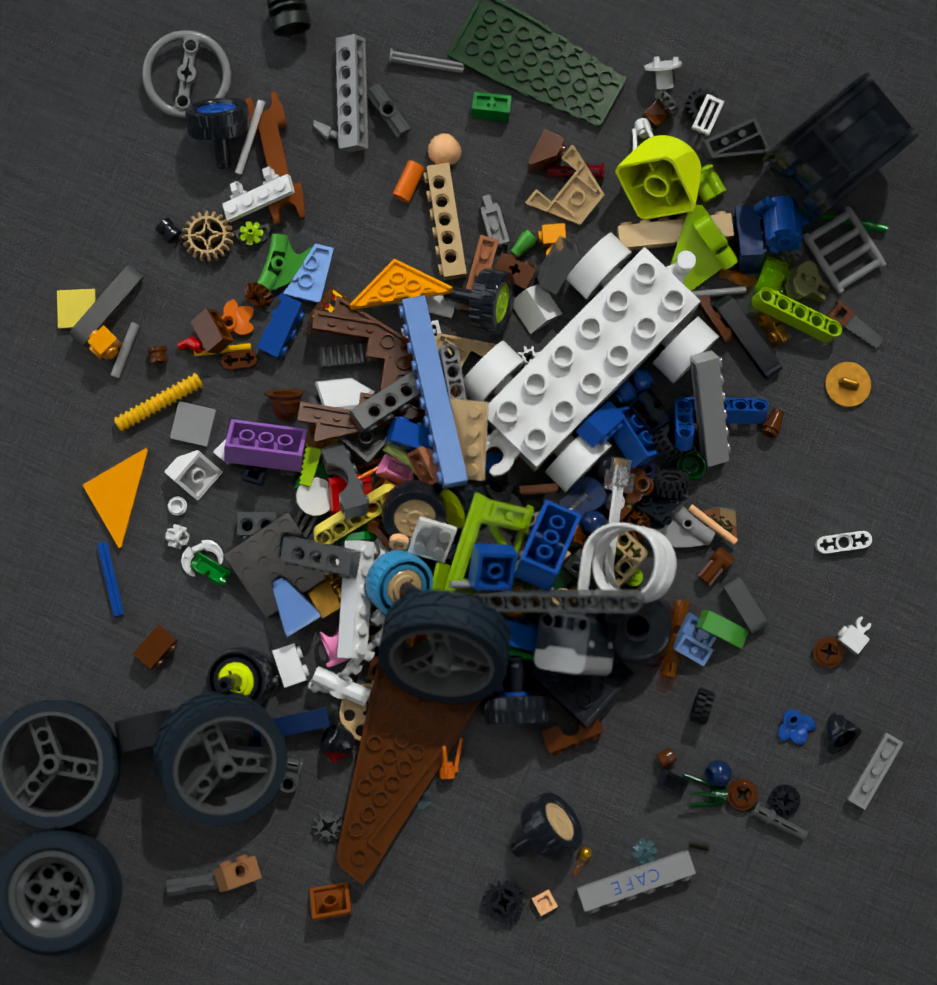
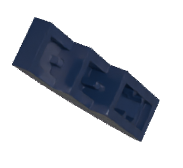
M327 707L272 719L283 737L331 727ZM253 727L255 742H260V732Z

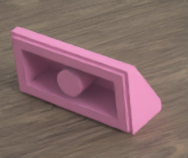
M385 454L375 474L397 485L414 478L411 468L388 454Z

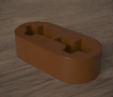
M251 350L228 352L221 358L222 366L230 371L253 368L258 362L257 355ZM248 354L254 357V360H251V364H248L247 361H241V359L247 358ZM228 357H231L233 360L238 359V362H233L232 366L225 363Z

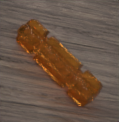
M722 268L720 270L719 277L722 279H729V281L740 285L745 284L749 288L755 286L756 278L746 277L747 275L733 270L731 272L729 271L730 269Z

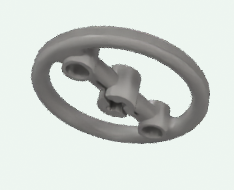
M175 31L160 38L148 51L143 64V83L151 101L164 113L186 119L185 110L190 105L191 85L196 81L194 62L200 43L212 49L222 66V84L215 98H225L231 83L230 64L223 49L212 38L196 31ZM177 40H183V64L177 70L180 82L179 92L175 99V105L172 107L165 103L154 90L151 81V68L156 55L164 46ZM194 43L196 48L193 51H189L186 49V45ZM188 60H190L188 66L190 75L186 80V89L184 90L185 78L183 74L186 73ZM181 98L188 101V104L184 107L178 105V101Z

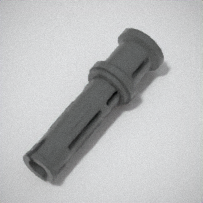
M758 801L750 812L749 817H755L763 821L766 826L772 825L798 838L802 842L808 834V830L776 814L775 810L765 808ZM782 823L785 824V825H787V826H789V827H791V828L794 829L795 831H793V830H791V829H789V828L783 826Z

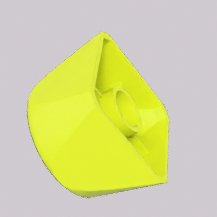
M667 135L650 137L617 166L615 173L638 217L647 220L694 210L701 178V163L696 152L684 141Z

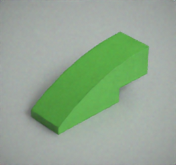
M705 609L702 610L695 626L742 649L749 633L743 627Z

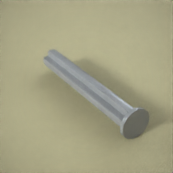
M392 48L390 51L389 64L397 62L463 73L464 64L461 62L396 52Z

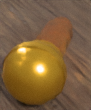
M583 847L579 850V859L573 869V874L576 876L581 872L585 862L592 857V851L588 847Z

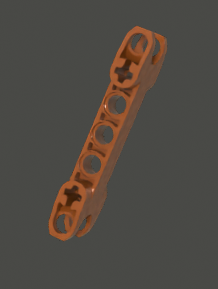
M272 92V104L269 109L262 111L255 134L260 133L267 166L274 169L275 175L278 174L281 177L286 174L289 175L279 128L288 127L277 93ZM250 97L246 98V103L248 104L251 123L255 107ZM301 182L293 184L294 194L267 206L275 226L280 225V211L285 206H293L298 211L300 220L306 219L305 198Z

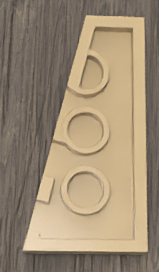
M450 399L467 478L483 481L485 480L488 402Z

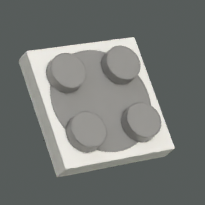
M419 516L407 551L417 556L445 563L457 527Z

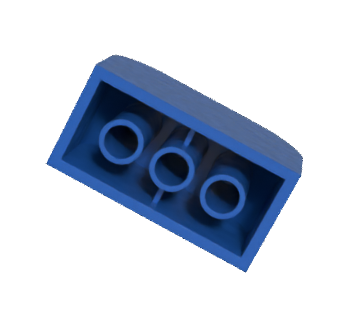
M545 500L521 555L514 577L541 589L551 590L582 515Z

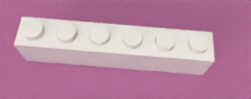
M345 541V548L361 551L358 574L350 575V578L342 577L338 658L367 659L371 601L367 596L365 585L367 573L373 564L375 542Z

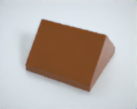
M348 881L309 888L313 921L352 914L353 908Z

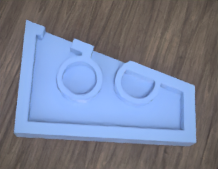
M315 243L283 294L319 304L322 299L334 248Z

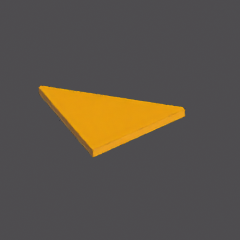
M393 259L350 303V309L355 310L402 302V299L424 295L426 298L450 294L453 292V287Z
M147 448L83 484L84 489L119 549L123 546L124 537L129 525L130 515L149 452Z

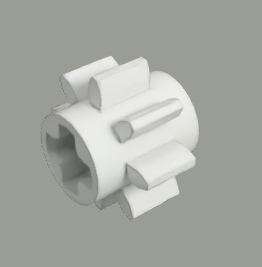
M524 346V352H518V355L525 361L524 368L540 353H535L534 346L531 349H527ZM532 354V359L527 362L525 356Z
M174 524L173 528L167 529L165 539L169 542L168 546L181 549L182 545H187L189 541V534L186 532L187 528Z

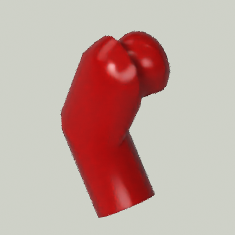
M193 336L177 343L180 351L191 348L197 354L204 351L201 340Z

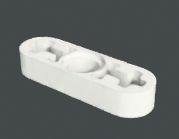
M867 531L823 536L816 541L815 547L821 554L863 549L870 546L872 536ZM861 534H863V537H867L864 545H862V542H855V547H853V539L860 538ZM841 537H846L849 541V545L846 548L840 547L838 543ZM832 538H835L834 545L836 550H834V546L827 547V550H824V547H820L823 540L826 543L833 542Z

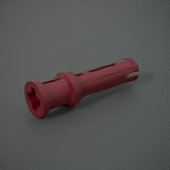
M585 163L590 171H599L591 172L594 178L604 180V163L600 165ZM547 166V178L572 177L576 172L571 166ZM557 171H574V172H557Z

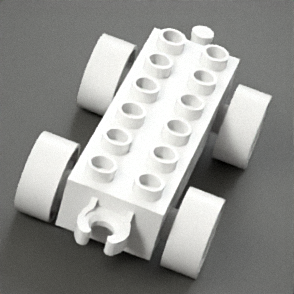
M610 232L577 263L566 278L586 300L596 294L602 287L603 289L515 378L513 376L525 361L505 341L498 343L470 370L463 379L466 396L470 400L488 402L496 396L488 404L487 425L493 432L487 435L486 451L491 447H498L503 452V459L500 463L491 467V476L496 477L508 472L518 457L536 471L554 453L557 458L545 473L566 493L612 446L606 440L602 445L598 443L592 448L580 435L575 438L572 434L662 344L665 349L655 359L653 364L674 384L691 368L690 356L706 352L715 343L719 336L699 316L684 330L680 327L700 303V300L683 284L685 277L690 273L696 262L692 252L682 251L678 254L674 264L665 267L644 247L621 270L620 268L630 258L632 252Z

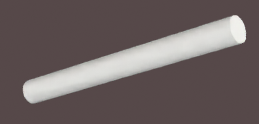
M262 100L257 101L250 129L248 130L235 170L236 173H243L265 102Z

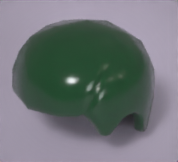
M686 451L677 459L676 468L677 471L682 470L683 473L686 472L689 480H698L705 473L706 463L699 453Z

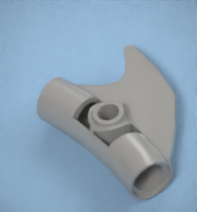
M682 504L670 514L672 519L670 525H665L662 529H654L664 535L674 548L708 546L716 533L693 516Z

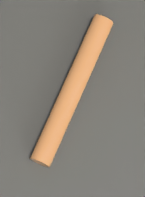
M693 504L689 507V512L732 545L737 542L738 539Z

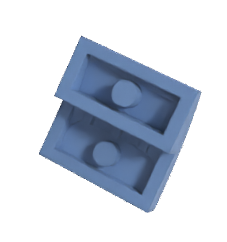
M688 612L679 629L673 649L704 666L714 651L711 646L716 637L695 627L699 618Z

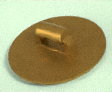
M853 362L839 363L829 371L826 377V391L835 403L846 407L856 406L868 397L871 390V379L862 366Z

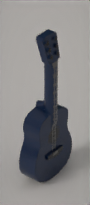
M590 476L580 478L574 484L571 492L562 498L560 506L583 516L588 511L598 512L603 509L607 504L608 496L603 486L597 480Z

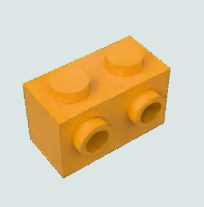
M104 325L99 330H94L89 335L90 339L87 341L91 345L89 349L99 359L103 357L106 361L109 358L113 359L119 353L118 349L122 346V343Z

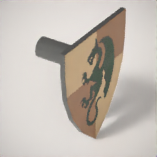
M713 507L702 511L738 539L737 510L735 508Z

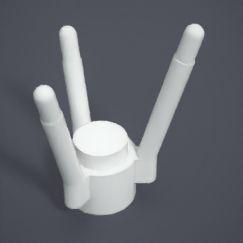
M647 118L638 119L634 123L635 128L632 129L633 150L637 148V135L640 138L654 136Z

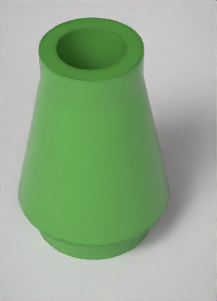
M529 230L522 231L511 251L519 258L523 253L535 246V242L538 239Z

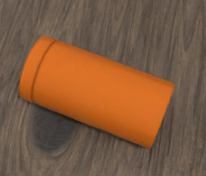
M408 160L392 195L403 202L409 203L425 168L419 163Z

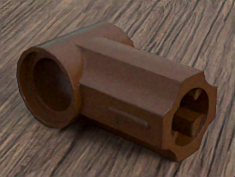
M721 546L709 558L710 561L697 575L709 586L714 583L722 571H725L735 559Z

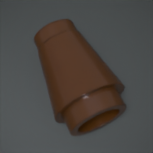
M774 408L763 423L761 432L770 438H775L776 435H779L784 412Z

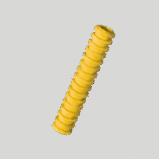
M194 372L191 377L190 375L187 376L188 379H182V382L178 381L177 385L173 384L171 388L167 387V390H162L161 394L157 393L155 397L151 396V399H146L145 403L141 402V405H135V408H130L129 412L126 410L125 414H119L120 417H114L119 430L124 432V429H130L131 425L135 426L136 422L140 423V420H146L145 417H151L152 413L155 415L156 411H161V408L165 409L167 405L171 406L172 402L176 403L183 396L187 397L188 393L192 394V391H198L197 388H203L197 373Z

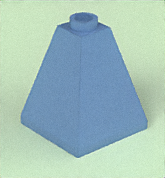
M280 578L273 583V592L287 637L321 617L316 606L286 579Z

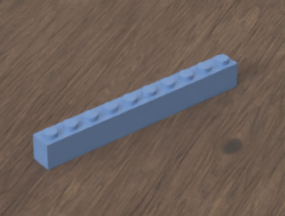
M425 295L402 299L401 306L398 307L400 318H404L405 322L403 332L404 336H408L407 350L413 357V361H411L412 371L417 374L415 384L417 391H420L422 398H419L421 409H425L426 413L424 424L426 428H429L430 435H428L430 447L433 446L435 452L432 454L434 465H438L439 472L436 473L438 483H442L443 489L466 485L468 478Z

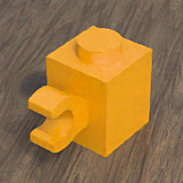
M565 223L542 225V231H538L539 242L543 243V248L549 247L546 251V257L560 235L566 238Z

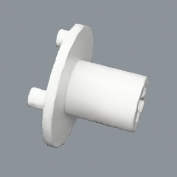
M654 57L653 63L645 65L644 69L655 71L657 89H670L674 87L672 69L682 66V62L679 61V57H673V60L660 61L659 57Z

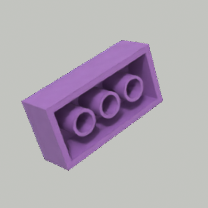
M231 419L224 445V462L301 472L306 449L307 429Z

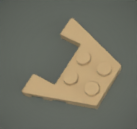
M572 144L561 158L573 167L576 172L552 201L536 189L525 203L581 225L605 194Z
M438 333L435 337L437 350L447 344H453L458 348L461 368L470 351L484 357L496 346L494 343ZM446 348V349L448 350V352H449V353L451 354V356H452L451 350L448 349V348Z

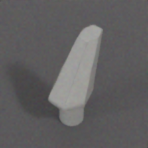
M314 120L313 128L327 141L329 138L338 140V132L332 131L331 127Z

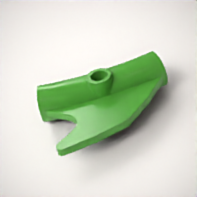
M272 234L267 260L257 283L267 287L270 292L288 284L302 266L312 247L301 254H296L290 245L288 235Z

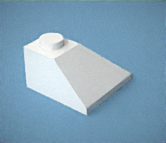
M198 450L176 457L164 471L197 501L223 473Z

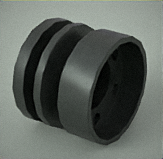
M306 0L266 1L269 16L273 17L270 21L274 35L281 37L293 36L303 33L312 27L309 12L305 11L307 9Z

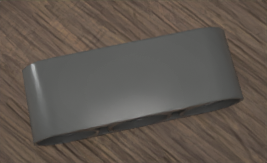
M740 577L722 587L750 634H754L768 625L765 616Z

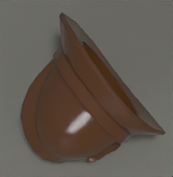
M272 389L265 391L264 395L270 398L273 412L278 419L292 421L299 411L301 397L306 390Z

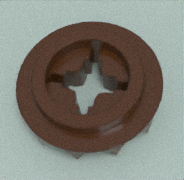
M248 283L243 291L245 299L250 300V304H255L256 308L258 306L263 309L266 306L269 307L273 301L270 290L260 283Z
M634 509V511L628 513L626 518H623L624 523L634 525L633 520H635L638 526L650 527L649 516L641 510ZM636 530L628 531L636 540L644 537L643 534Z
M823 637L813 647V657L823 667H834L843 659L844 649L836 638ZM830 644V651L836 653V655H829L826 660V654L820 650L827 649Z
M735 780L727 788L728 802L735 809L747 810L757 801V788L749 780ZM736 788L741 791L749 789L745 794L748 801L743 798L735 800L739 795Z

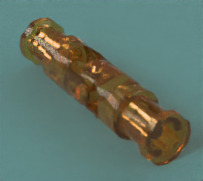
M674 599L675 609L672 615V628L674 626L681 627L691 602ZM677 634L670 635V644L663 658L665 660L663 671L660 672L662 676L677 678L678 676L676 671L682 654L673 649Z

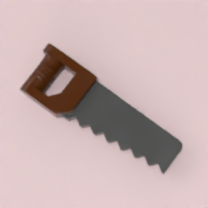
M837 300L835 302L836 305L827 314V317L839 322L842 328H846L847 331H851L852 334H856V337H860L861 340H865L866 343H870L871 347L874 346L877 349L883 342V338L860 320L844 303ZM843 309L846 314L843 318L837 319V314Z

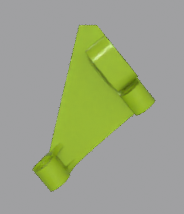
M695 205L693 211L687 212L670 265L676 262L678 254L682 251H690L694 254L696 258L695 265L683 282L692 291L722 268L728 269L737 263L738 258L703 205Z

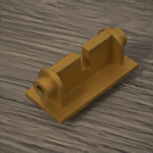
M761 311L755 315L758 325L763 329L768 341L774 348L789 340L787 337L788 333L782 324L777 327L775 326V323L779 321L778 319Z

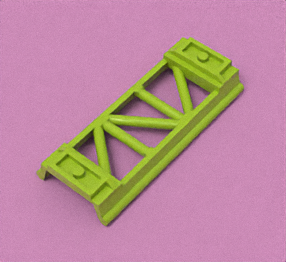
M475 493L443 590L455 591L470 596L477 591V589H450L449 581H468V577L463 578L469 560L472 557L473 545L475 544L481 523H486L498 544L508 545L497 526L518 531L513 548L519 555L534 513V507L527 505L524 508L490 500L482 494Z

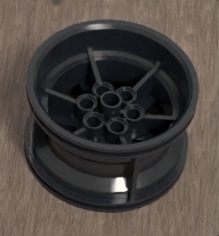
M868 72L857 78L825 103L761 160L763 164L766 162L770 163L767 169L772 171L806 213L805 215L811 214L813 216L810 220L812 223L920 136L918 132L914 135L911 133L914 129L913 126L911 127L875 83V80H868L870 76Z

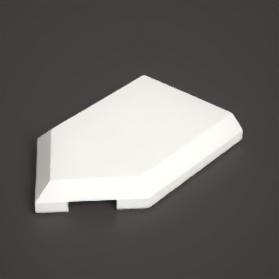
M353 378L315 382L321 403L326 406L351 410L358 406L361 392L374 394L375 392Z

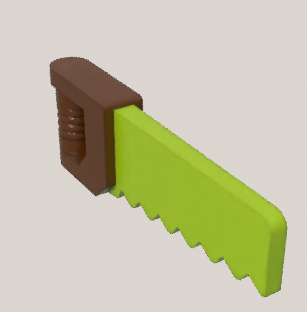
M312 425L309 426L305 439L307 448L305 449L306 454H304L305 459L303 460V470L301 471V481L299 482V484L308 487L312 485L321 457V448L325 447L326 441L314 443L311 435L315 434L316 426Z

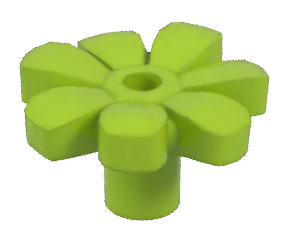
M248 221L246 222V227L241 226L240 232L243 233L240 235L241 241H246L249 246L253 245V241L256 244L260 243L261 239L259 236H264V231L258 230L260 224L256 222L252 225V222Z

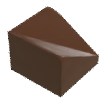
M656 101L643 113L642 117L647 118L650 125L656 130L669 118V115L661 104Z

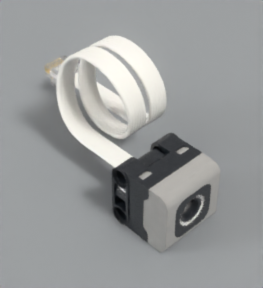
M612 457L611 470L606 469L603 487V489L613 490L609 522L607 525L594 531L584 545L577 590H588L591 565L594 580L600 590H621L614 575L617 536L624 532L636 530L649 540L654 550L655 566L653 575L648 585L641 591L645 597L644 603L652 602L663 596L673 582L676 571L675 552L668 539L658 531L648 527L619 523L623 493H633L635 474L630 473L632 460ZM630 598V602L638 603L635 598ZM543 612L539 618L534 658L536 666L540 669L573 674L608 675L611 672L617 632L616 622L611 619L585 615V612H574V614Z

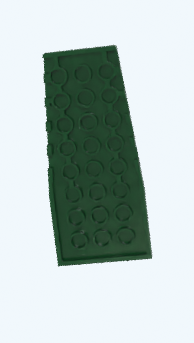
M477 0L447 54V57L456 62L463 63L467 68L495 83L597 127H601L627 80L626 76L623 77L614 71V68L606 66L595 56L584 52L578 45L575 46L570 43L564 36L556 34L550 27L533 16L502 0Z

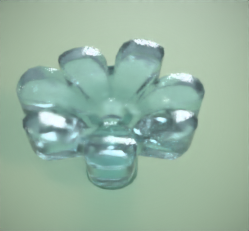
M640 838V844L634 843L632 845V848L636 850L632 856L635 859L639 857V863L644 864L646 859L652 862L654 860L652 854H657L658 852L657 848H652L654 841L648 840L646 842L645 838Z

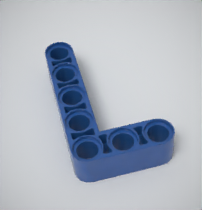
M680 397L675 401L673 414L675 446L681 451H688L693 445L694 423H697L694 397ZM726 398L724 409L727 412V419L725 422L733 424L764 423L767 418L769 404L762 398Z

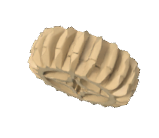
M205 211V216L198 212L199 218L196 219L194 216H191L193 222L187 221L186 225L189 228H183V232L186 233V235L182 236V239L186 240L183 245L184 247H189L187 252L189 254L193 253V258L195 259L200 255V261L203 262L205 257H207V261L211 262V257L214 256V259L218 261L217 255L220 254L224 257L223 250L230 251L227 244H233V241L228 239L234 237V234L229 232L232 230V226L228 225L229 221L227 219L223 220L222 214L216 218L215 211L212 212L211 216H209L208 211ZM210 223L220 226L223 232L219 233L218 231L211 230ZM204 224L203 229L200 232H196L194 234L195 230L200 225ZM209 231L211 236H209V240L207 242L205 237L207 236V233ZM222 239L221 243L212 249L213 243ZM193 240L203 242L206 250L196 247Z

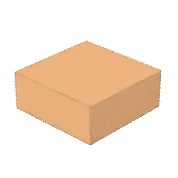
M549 889L532 898L541 916L558 907Z

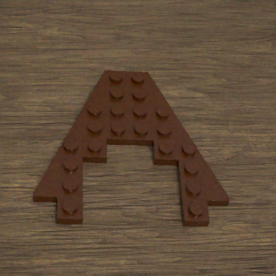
M336 296L334 313L320 310L314 311L312 330L368 339L366 358L384 361L380 391L412 372L411 361H413V357L407 350L409 340L361 309H350V303L339 296ZM453 386L451 388V395L456 397L458 390ZM406 389L401 391V394L405 397L411 395ZM361 392L359 404L374 396V394ZM392 400L385 401V404L389 407L395 405ZM300 401L297 422L316 425L314 443L361 432L349 415L350 409ZM413 401L405 411L394 413V417L391 420L399 416L406 417L409 421L426 416L425 409H421L420 401ZM376 410L369 411V414L372 417H377L379 415V413ZM391 420L386 423L384 421L377 424V428L389 426Z

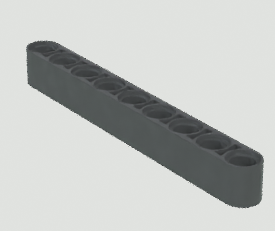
M477 590L472 595L475 598L480 597L483 603H487L498 612L635 613L645 601L643 593L638 590ZM495 597H499L502 600V604L498 603ZM514 597H518L521 600V604L516 603ZM533 597H537L541 604L535 603ZM552 597L557 598L560 604L554 603ZM571 598H577L579 604L573 603ZM591 598H596L599 604L592 603ZM610 598L617 599L619 604H613ZM630 598H635L638 601V605L632 604Z

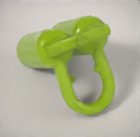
M707 164L701 168L698 194L704 203L727 191L713 169L714 166L712 164Z

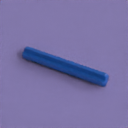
M101 542L97 544L111 608L113 616L119 617L124 615L110 550L107 542Z

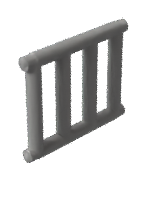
M850 206L846 207L845 212L812 233L802 235L805 243L838 294H841L845 287L877 267L886 266L884 258ZM849 218L855 228L819 250L813 240ZM859 234L865 244L829 266L823 256ZM869 250L875 260L839 282L834 272Z

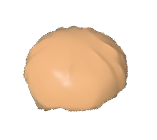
M439 134L428 145L429 158L435 164L449 163V165H453L460 159L461 146L450 134Z

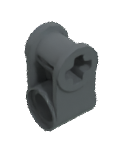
M288 756L286 774L283 782L280 784V789L283 792L293 793L297 790L304 765L303 758L299 760L289 758ZM286 779H292L294 782L291 790L284 788V781Z

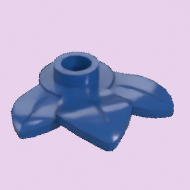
M789 709L783 715V723L778 729V735L781 741L791 738L793 742L802 746L807 740V731L816 729V724L809 715L801 714L795 709ZM795 716V721L790 722L791 717Z

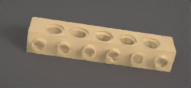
M449 163L427 166V172H424L425 184L429 183L430 190L426 192L428 202H432L433 209H429L431 220H435L436 227H432L434 239L438 238L439 244L435 246L436 255L441 257L442 263L438 264L439 274L444 276V281L467 277ZM440 181L444 184V187L437 189L434 187V184ZM439 200H445L447 202V205L445 207H439L437 206V202ZM447 218L450 220V223L447 226H443L439 223L440 220ZM449 236L453 239V242L445 244L442 241L443 238ZM448 255H453L456 257V260L449 263L445 258Z

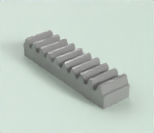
M888 733L882 735V739L878 742V746L874 749V753L870 756L866 767L863 768L862 774L859 775V779L855 782V786L847 796L848 801L863 810L866 809L903 745L902 741Z

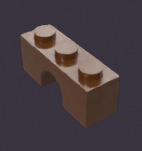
M596 717L585 729L579 724L578 731L572 736L563 734L559 725L543 730L540 733L549 754L553 753L555 756L565 752L564 748L571 745L572 748L582 745V740L589 738L592 741L601 737L600 733L604 731L598 717Z

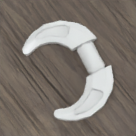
M201 540L202 543L186 548L181 559L185 572L190 576H195L190 567L194 557L193 554L204 549L216 554L218 563L222 564L223 552L217 543L211 540Z

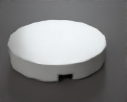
M316 477L313 479L310 487L299 485L296 492V502L304 513L315 516L328 512L330 501L328 482L326 480Z

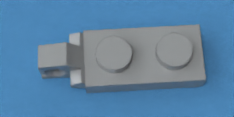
M490 194L482 196L485 206L481 207V214L488 237L499 240L497 247L509 244L510 241L500 207L497 203L492 204Z

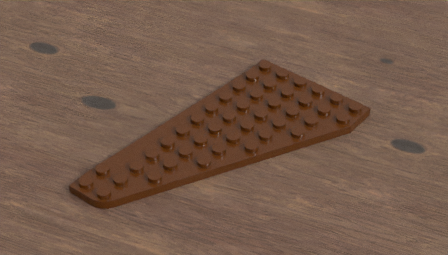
M424 633L414 635L405 640L412 647L428 640V636ZM377 663L337 849L339 866L362 885L375 870L443 762L442 747L446 746L448 755L479 704L483 701V699L467 703L449 704L418 698L407 691H403L388 678L385 683L378 682V679L385 676L379 663Z

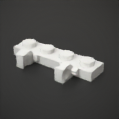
M268 166L262 169L266 181L262 182V186L249 192L243 190L241 183L237 181L231 183L230 187L233 193L230 195L231 200L223 203L226 219L229 222H233L294 194L291 176L286 174L279 177L278 174L275 175L274 169Z

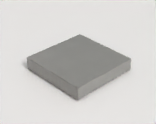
M179 401L170 439L208 447L217 410Z

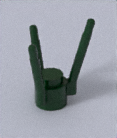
M683 774L684 777L714 788L710 790V793L691 791V795L709 797L711 802L691 803L689 807H719V804H726L727 789L713 786L708 781L695 776Z

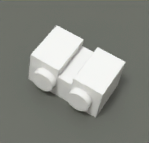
M293 643L272 651L284 688L308 680L307 676L310 674L307 665H302L300 658L303 657L300 646L297 647Z

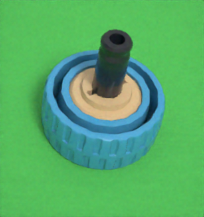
M393 550L387 552L375 560L367 573L365 585L367 596L380 611L387 614L389 608L404 596L432 590L433 576L431 570L423 560L408 551Z

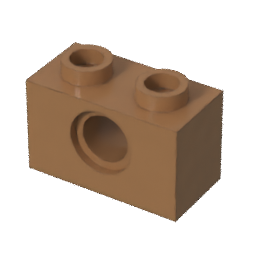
M247 854L236 857V862L233 863L230 860L219 863L220 867L213 870L220 892L228 891L262 878L256 857H247ZM236 868L238 869V872H239V875H238V876H237L236 873H235V869H236Z

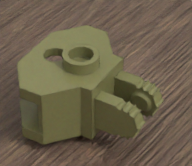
M807 261L790 270L785 289L787 296L795 301L802 297L806 299L810 297L818 302H824L826 296L818 290L828 292L830 286L821 281L822 277L818 274L816 264Z

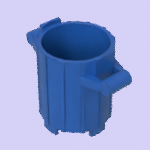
M768 196L753 207L756 212L763 216L766 245L772 253L778 254V251L791 249L795 252L801 247L800 243L803 241L802 227L809 222V219L800 212L799 205L793 197L777 196L770 198Z

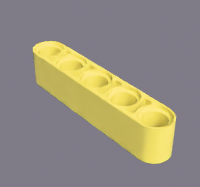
M384 484L367 494L370 504H376L372 508L367 507V514L345 520L342 511H339L316 525L313 530L314 540L332 544L380 515L385 500L384 495L388 494L394 486ZM338 523L343 524L341 527H335ZM322 533L327 534L325 537H319Z

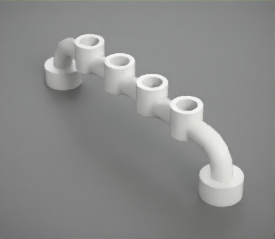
M377 609L372 614L370 620L376 625L382 624L383 629L386 614ZM382 629L376 632L368 643L367 659H365L368 662L374 657L375 652L372 650L376 646L379 647ZM351 659L347 663L346 668L339 673L347 676L351 673L357 675L362 669L360 663L364 659ZM311 681L308 684V689L314 693L318 691L329 693V690L315 685Z

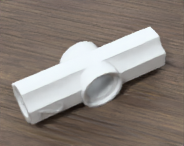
M319 666L311 680V683L329 690V693L339 699L346 698L362 706L365 705L371 692L370 689L353 682L349 676L341 673L335 674Z

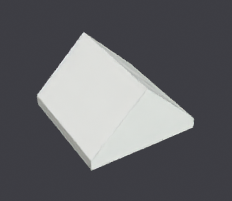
M539 284L525 289L514 299L513 309L530 335L562 315L550 294L543 291Z

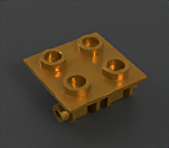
M339 573L325 574L323 581L307 591L323 619L340 609L342 577L338 576Z

